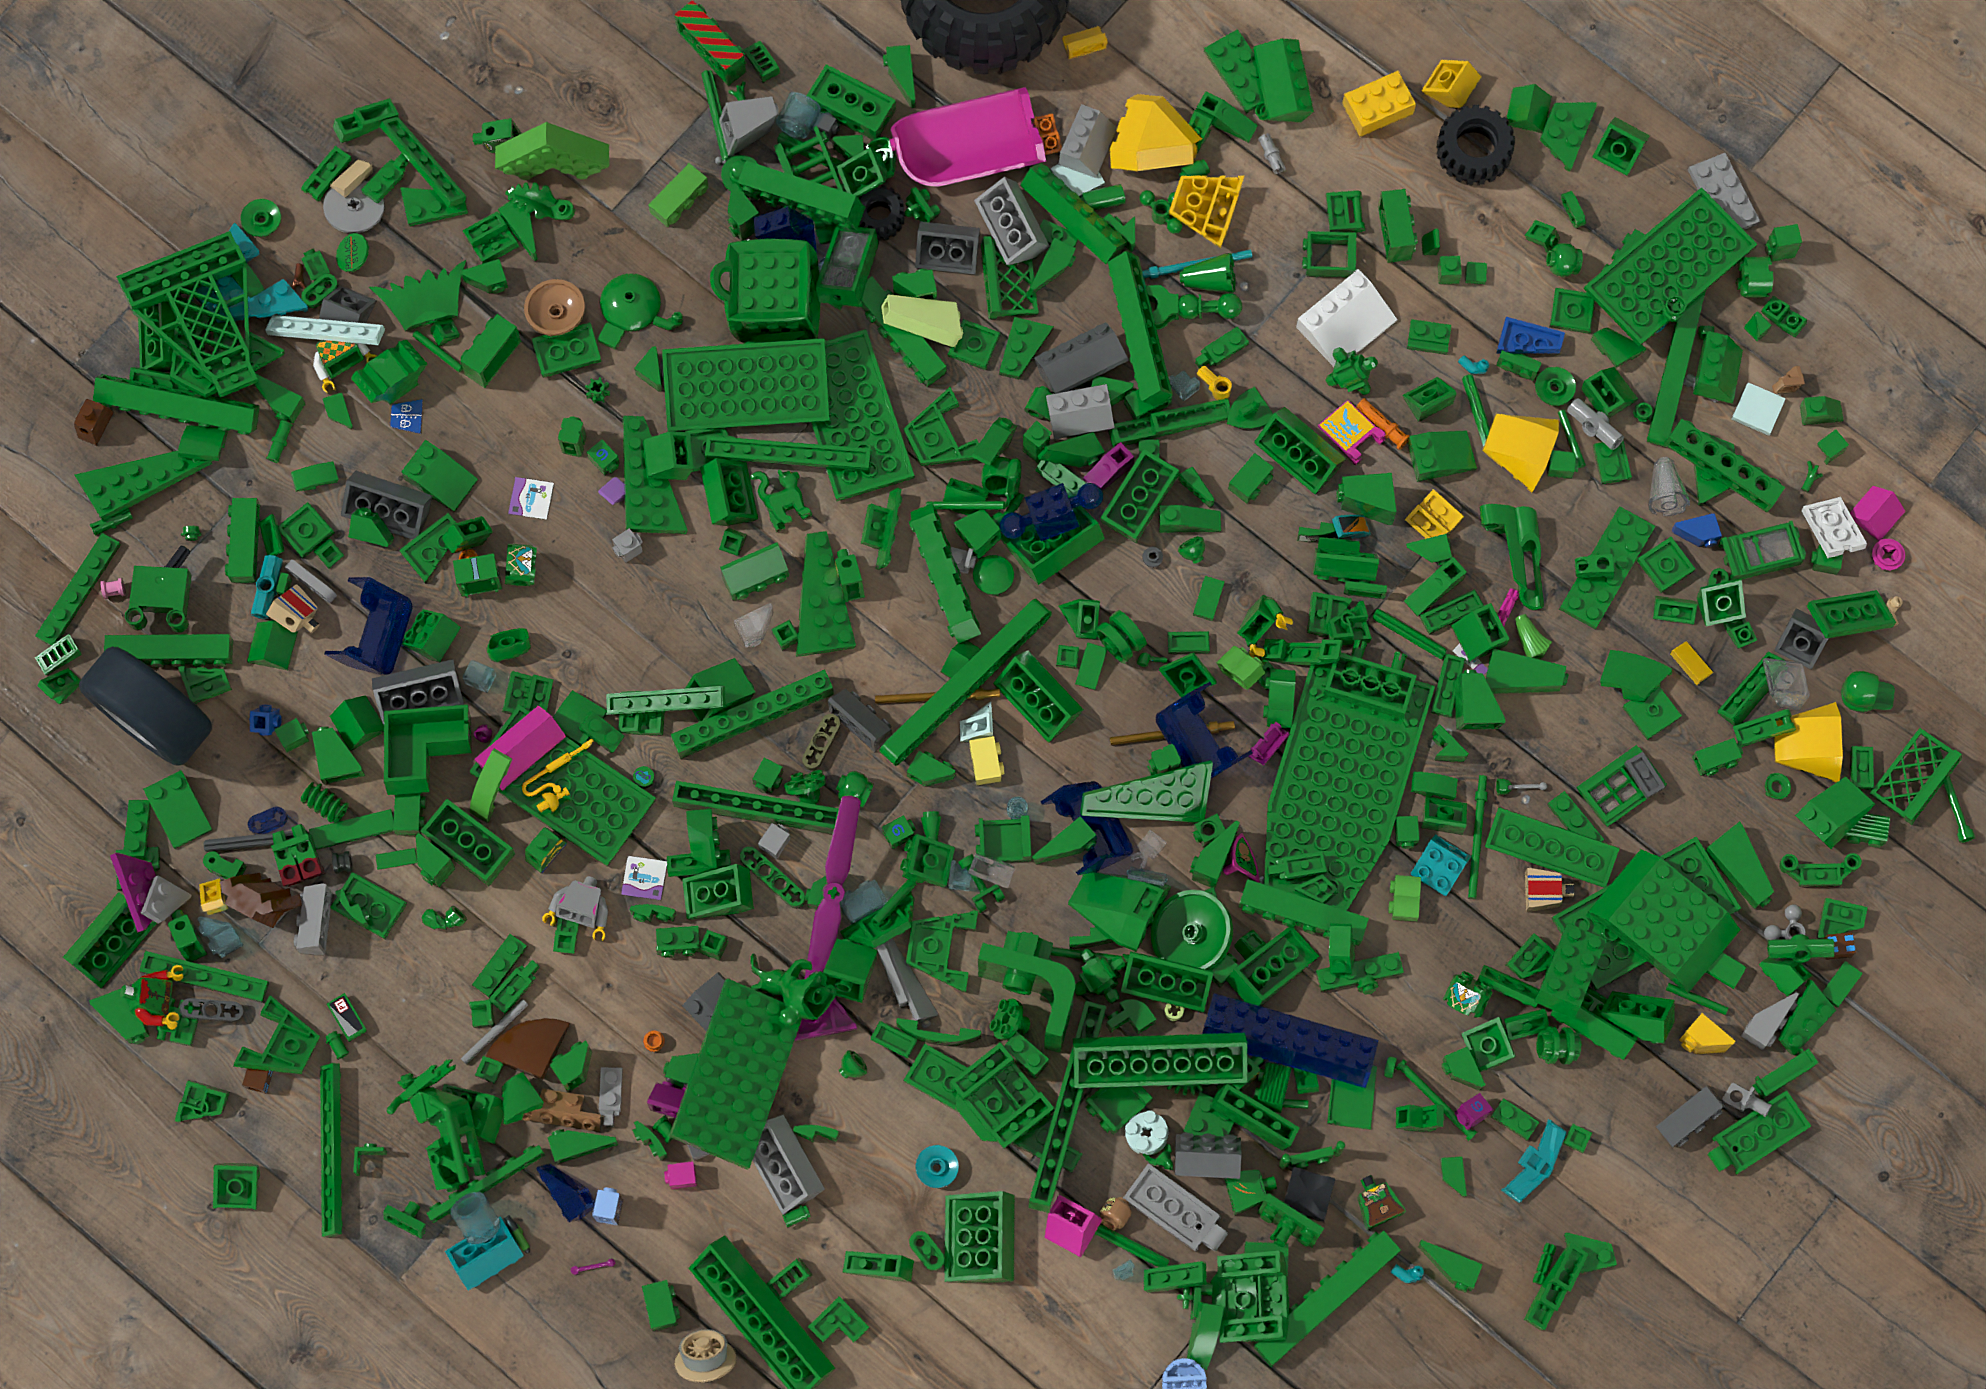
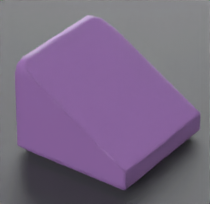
M617 477L612 478L598 491L612 505L625 499L624 483Z

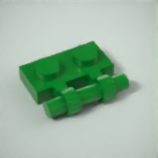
M171 998L169 1013L175 1012L179 1015V1020H175L177 1027L170 1029L167 1024L157 1026L156 1030L158 1033L156 1039L164 1041L166 1033H171L170 1042L192 1046L199 1019H188L180 1014L179 1007L184 1000L180 999L177 1008L174 1007L175 999ZM188 1003L184 1009L188 1010V1014H191L193 1010H199L198 1015H200L202 1004H200L199 1008L192 1007V1003Z

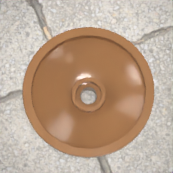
M560 279L547 280L538 284L529 292L524 304V313L529 325L534 330L544 335L558 336L570 332L581 322L585 313V301L581 291L574 284ZM555 312H559V313H560V314L557 315V316L553 315Z

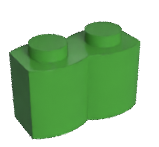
M1233 646L1216 662L1223 674L1246 690L1265 674L1262 668L1264 665L1257 657L1252 658L1243 647L1239 649Z
M1396 875L1394 881H1390V893H1393V901H1389L1388 913L1392 914V920L1418 921L1421 877Z

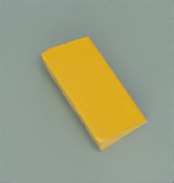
M1687 641L1671 651L1670 655L1696 685L1713 674L1712 670Z

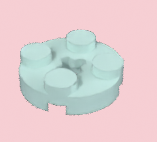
M1153 1111L1137 1114L1125 1126L1126 1140L1130 1148L1137 1153L1152 1155L1161 1151L1167 1143L1166 1140L1169 1135L1168 1126L1165 1120ZM1146 1129L1152 1130L1150 1132L1151 1136L1147 1137L1145 1135L1142 1137L1143 1131Z

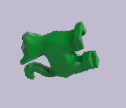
M778 470L779 482L785 489L768 495L766 490L769 486V477L762 471H756L752 473L751 480H761L757 490L758 495L769 512L770 521L776 532L785 529L784 524L793 522L792 517L786 514L791 509H795L803 520L812 516L811 510L804 506L802 492L797 486L800 478L798 472H782Z

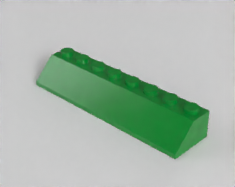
M1245 1033L1073 1038L1074 1088L1247 1083Z
M726 1235L709 1244L688 1268L787 1389H814L836 1369Z

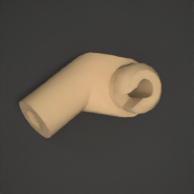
M1898 596L1891 597L1886 602V606L1896 621L1894 626L1899 624L1895 613L1902 605V599Z

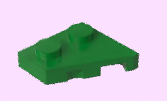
M1825 898L1816 938L1820 939L1824 938L1827 934H1839L1864 928L1868 907Z
M1564 1233L1566 1246L1569 1243H1573L1589 1253L1579 1274L1617 1265L1611 1243L1572 1233Z

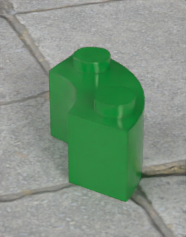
M1271 669L1270 677L1265 679V689H1269L1268 705H1264L1263 718H1267V727H1270L1275 722L1279 723L1282 728L1292 727L1296 683L1295 670Z

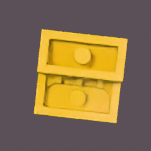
M1433 489L1405 520L1427 539L1449 534L1465 516Z

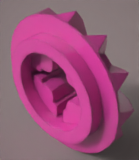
M1882 539L1873 547L1871 557L1875 565H1878L1881 570L1892 571L1903 564L1905 551L1896 540ZM1884 551H1886L1887 553L1894 551L1893 555L1891 556L1892 560H1890L1889 558L1882 559L1885 555Z

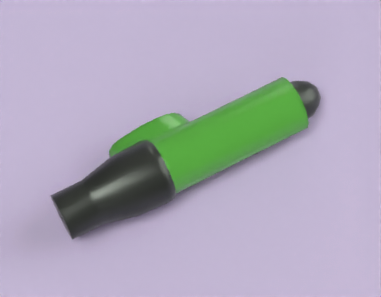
M508 1215L504 1220L509 1231L516 1239L522 1251L529 1253L530 1246L523 1236V1230Z

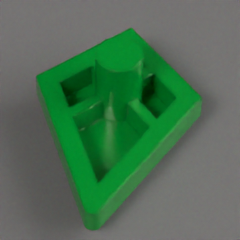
M1322 874L1296 886L1294 890L1317 902L1324 903L1338 889Z

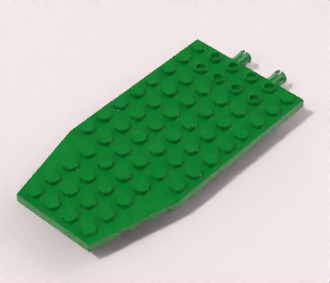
M1361 640L1354 641L1351 656L1341 653L1340 660L1337 662L1310 665L1267 805L1264 885L1311 899L1294 889L1296 886L1322 874L1285 880L1280 879L1279 876L1268 877L1267 866L1277 865V860L1282 859V857L1324 851L1327 873L1323 875L1338 889L1324 904L1346 911L1390 840L1435 688L1433 685L1416 681L1417 675L1403 671L1407 655L1402 653L1399 661L1401 652H1394L1391 668L1362 659L1367 643L1362 641L1361 648L1359 649Z

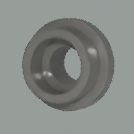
M1149 547L1143 552L1142 559L1148 567H1157L1163 561V554L1160 549ZM1155 554L1157 557L1156 559H1150L1149 555Z

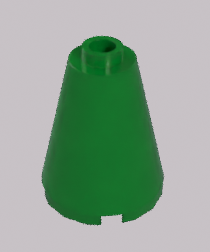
M1226 253L1183 267V271H1180L1181 284L1184 283L1187 288L1234 293L1236 290V276L1233 270L1235 265L1232 253Z

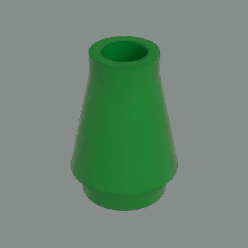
M939 811L923 812V817H921L925 837L938 841L942 818L939 815Z

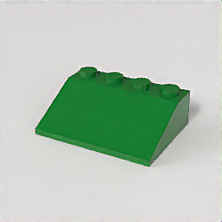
M1065 492L1001 535V541L1038 585L1105 539L1099 523Z
M996 1191L945 1195L944 1282L1014 1281V1194Z

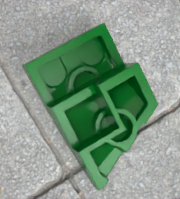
M1610 650L1600 683L1604 687L1621 688L1623 699L1645 701L1651 692L1660 686V682L1667 675L1671 676L1673 671L1672 668L1650 658L1633 653Z

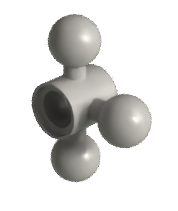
M1789 905L1785 909V916L1790 921V924L1785 930H1780L1776 925H1769L1764 931L1765 938L1767 940H1779L1780 937H1783V940H1789L1792 938L1789 934L1790 929L1796 930L1798 934L1805 935L1804 926L1797 923V920L1802 916L1801 908L1797 905Z

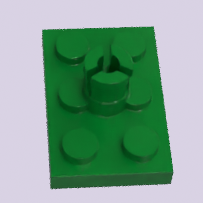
M1269 1193L1257 1212L1265 1222L1273 1223L1277 1226L1270 1239L1281 1247H1285L1289 1237L1294 1236L1300 1244L1313 1248L1324 1229Z

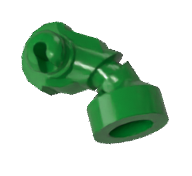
M451 906L446 911V918H443L433 909H427L421 918L425 926L434 930L435 928L447 930V927H461L467 921L463 912L455 906Z

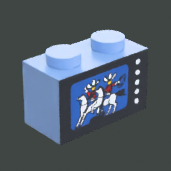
M604 1187V1191L598 1190L593 1211V1217L597 1222L612 1225L619 1224L623 1199L616 1189Z

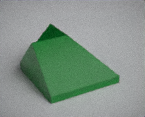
M1194 652L1159 668L1161 674L1182 699L1217 683L1216 679Z

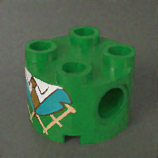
M508 543L505 585H534L537 547Z
M1462 971L1461 975L1455 974L1443 1000L1447 1001L1448 999L1447 1005L1460 1013L1469 1016L1470 1012L1475 1013L1474 1017H1481L1492 995L1491 990L1493 986L1484 981H1481V983L1477 982V980L1473 979L1474 976L1466 971Z

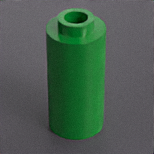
M1122 184L1083 192L1082 197H1079L1087 205L1091 206L1094 211L1126 203Z

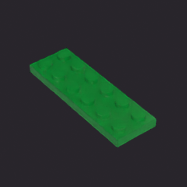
M1619 506L1591 554H1613L1614 578H1605V576L1577 578L1559 610L1596 630L1653 532L1655 525Z
M1499 806L1485 847L1604 888L1607 886L1620 849L1617 846Z

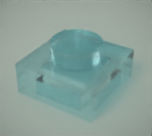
M1130 1259L1112 1270V1275L1116 1281L1120 1278L1124 1281L1133 1275L1132 1271L1135 1270V1265Z

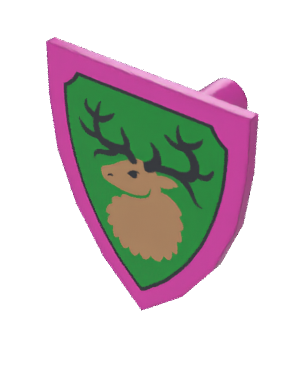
M1241 833L1234 839L1232 844V864L1224 867L1223 872L1225 875H1229L1239 870L1259 883V872L1254 854L1249 843Z

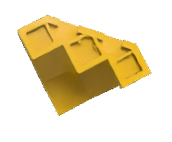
M1136 94L1127 99L1125 105L1128 108L1126 115L1121 117L1116 130L1119 133L1117 141L1112 142L1110 147L1111 168L1142 171L1194 164V158H1196L1197 154L1195 143L1202 138L1163 96Z

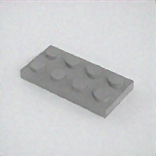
M1726 153L1688 168V172L1697 190L1702 187L1743 230L1760 223Z

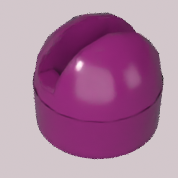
M482 724L477 727L474 736L478 741L487 743L493 732L491 728H488L487 724Z

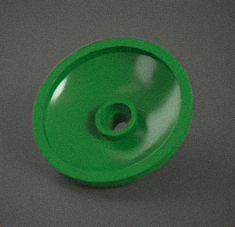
M634 273L623 274L612 279L605 286L600 297V308L605 320L609 324L630 332L649 326L654 321L655 316H658L661 307L660 293L656 285L647 277ZM632 295L633 297L632 299H626V296Z

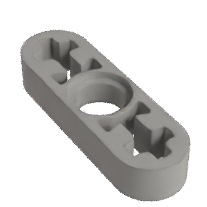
M291 559L285 566V569L329 604L337 597L333 590Z

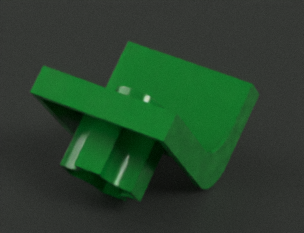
M1008 931L1003 948L982 942L978 957V977L1003 983L1002 987L1017 994L1030 995L1031 991L1044 996L1052 1007L1045 1031L1044 1049L1061 1053L1073 1010L1075 979L1066 966L1050 961L1053 943L1040 938L1039 935L1024 931L1021 933Z

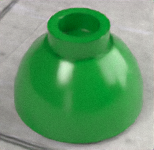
M1203 537L1191 538L1182 543L1177 551L1183 558L1191 560L1193 564H1196L1204 559L1205 541Z
M848 1050L842 1057L841 1068L839 1069L840 1074L845 1079L849 1077L858 1078L867 1074L868 1069L864 1060L856 1052Z

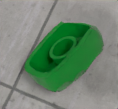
M876 138L866 145V149L871 147L881 154L888 171L886 179H889L895 173L896 150H891L889 138Z
M511 629L491 635L486 648L491 661L497 663L502 660L514 659L527 653L531 649V641L527 629Z

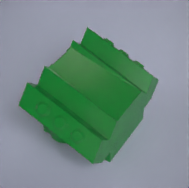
M402 340L394 348L385 350L369 361L363 369L355 371L351 379L371 403L385 401L390 405L419 385L418 377L428 364L408 340Z

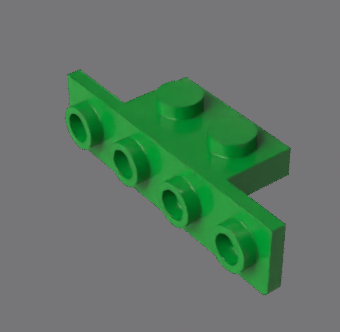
M900 488L889 492L887 508L875 504L867 506L861 544L879 549L875 568L877 570L889 565L892 558L890 550L895 541L894 529L899 520L897 512L902 502V489Z

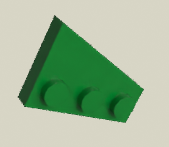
M400 187L409 227L468 214L466 201L448 207L434 190Z
M1014 317L999 375L1019 380L1031 363L1032 358L1053 331L1054 326Z
M449 513L399 550L424 583L427 582L448 551V547L442 537L450 526L456 523Z

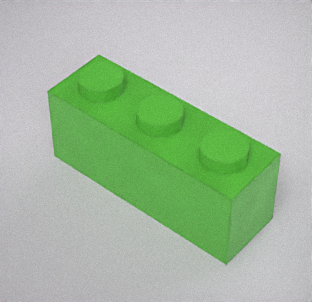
M688 163L648 204L650 213L666 227L671 223H676L681 213L685 209L688 210L693 205L694 200L707 191V177Z

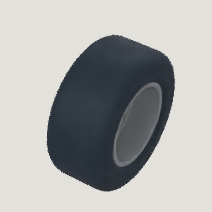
M119 647L107 648L79 682L82 694L98 710L147 749L173 765L180 766L185 764L212 731L210 719L195 703L144 662Z

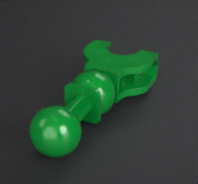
M1161 285L1146 286L1149 301L1157 305V309L1152 312L1157 330L1163 329L1172 320H1179V316L1190 320L1199 315V319H1202V313L1218 312L1225 319H1233L1242 311V301L1233 293H1226L1218 300L1202 301L1201 294H1199V298L1192 294H1186L1179 298L1178 294H1171Z

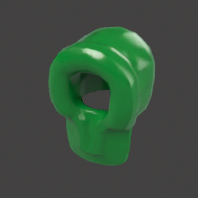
M999 456L990 466L984 464L981 472L983 488L992 494L1006 495V508L1019 492L1022 472L1020 459Z
M1855 671L1850 673L1845 679L1841 689V699L1847 708L1856 712H1867L1873 709L1890 710L1893 707L1895 688L1892 684L1879 681L1878 675L1866 671Z

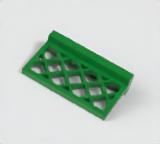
M991 236L983 237L980 249L988 319H997L998 316L1038 315L1036 293L1029 297L1026 295L1027 292L1018 287L1022 280H1025L1031 286L1034 279L1032 259L1022 261L1028 266V270L1023 274L1016 268L1018 263L1007 265L1003 256L995 251V245L997 244ZM1001 261L1010 268L1005 274L997 269V265ZM1011 271H1014L1021 277L1016 283L1007 278ZM1003 280L1012 287L1007 293L1001 290L999 286ZM1014 289L1023 296L1018 302L1009 296ZM1026 298L1032 303L1033 309H1024L1020 303ZM1005 299L1014 305L1011 310H1002L1001 303Z
M1919 728L1870 792V795L1905 818V821L1912 825L1962 760V754L1957 750H1952ZM1920 735L1928 739L1929 747L1917 749L1916 741ZM1942 749L1948 754L1944 759L1934 760L1933 750ZM1930 751L1932 761L1919 763L1918 752ZM1915 753L1917 763L1904 765V756ZM1933 765V774L1922 777L1920 766ZM1918 767L1919 777L1907 779L1905 769ZM1903 769L1904 780L1892 781L1891 773L1894 770ZM1920 781V791L1909 793L1908 783ZM1905 783L1907 794L1894 796L1893 785ZM1890 786L1892 796L1882 797L1877 792L1881 787ZM1908 797L1909 805L1902 811L1896 806L1895 799Z

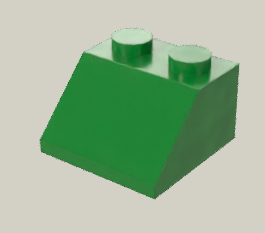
M1614 117L1592 157L1628 176L1650 135Z
M871 147L837 166L846 192L857 197L883 184L886 181L888 172L881 154Z
M734 183L732 184L728 205L729 219L727 221L730 225L728 229L735 238L738 236L741 241H744L761 229L760 216L757 209L739 186Z
M418 833L416 835L417 865L421 870L419 874L430 886L435 884L437 887H440L456 868L448 856Z

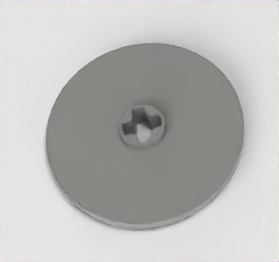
M364 180L346 198L331 188L325 196L323 209L327 221L335 229L350 234L362 233L370 230L380 221L384 213V200L382 199L377 204L364 195L361 189L368 183ZM351 204H355L356 209H352Z

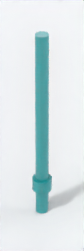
M1250 249L1232 253L1233 259L1236 261L1252 258V251ZM1213 257L1158 268L1157 266L1148 267V270L1142 271L1143 277H1150V279L1159 278V275L1183 271V267Z

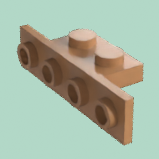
M542 1089L540 1097L544 1102L543 1107L525 1113L522 1119L600 1132L601 1129L600 1114L581 1112L584 1095Z

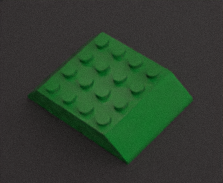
M1642 849L1639 850L1588 911L1591 916L1686 993L1691 991L1741 930L1727 910L1661 857Z

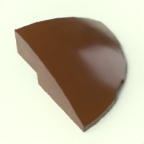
M552 1018L528 1020L519 1023L493 1043L486 1057L501 1062L504 1066L543 1080L551 1062H553V1058H555L570 1023Z

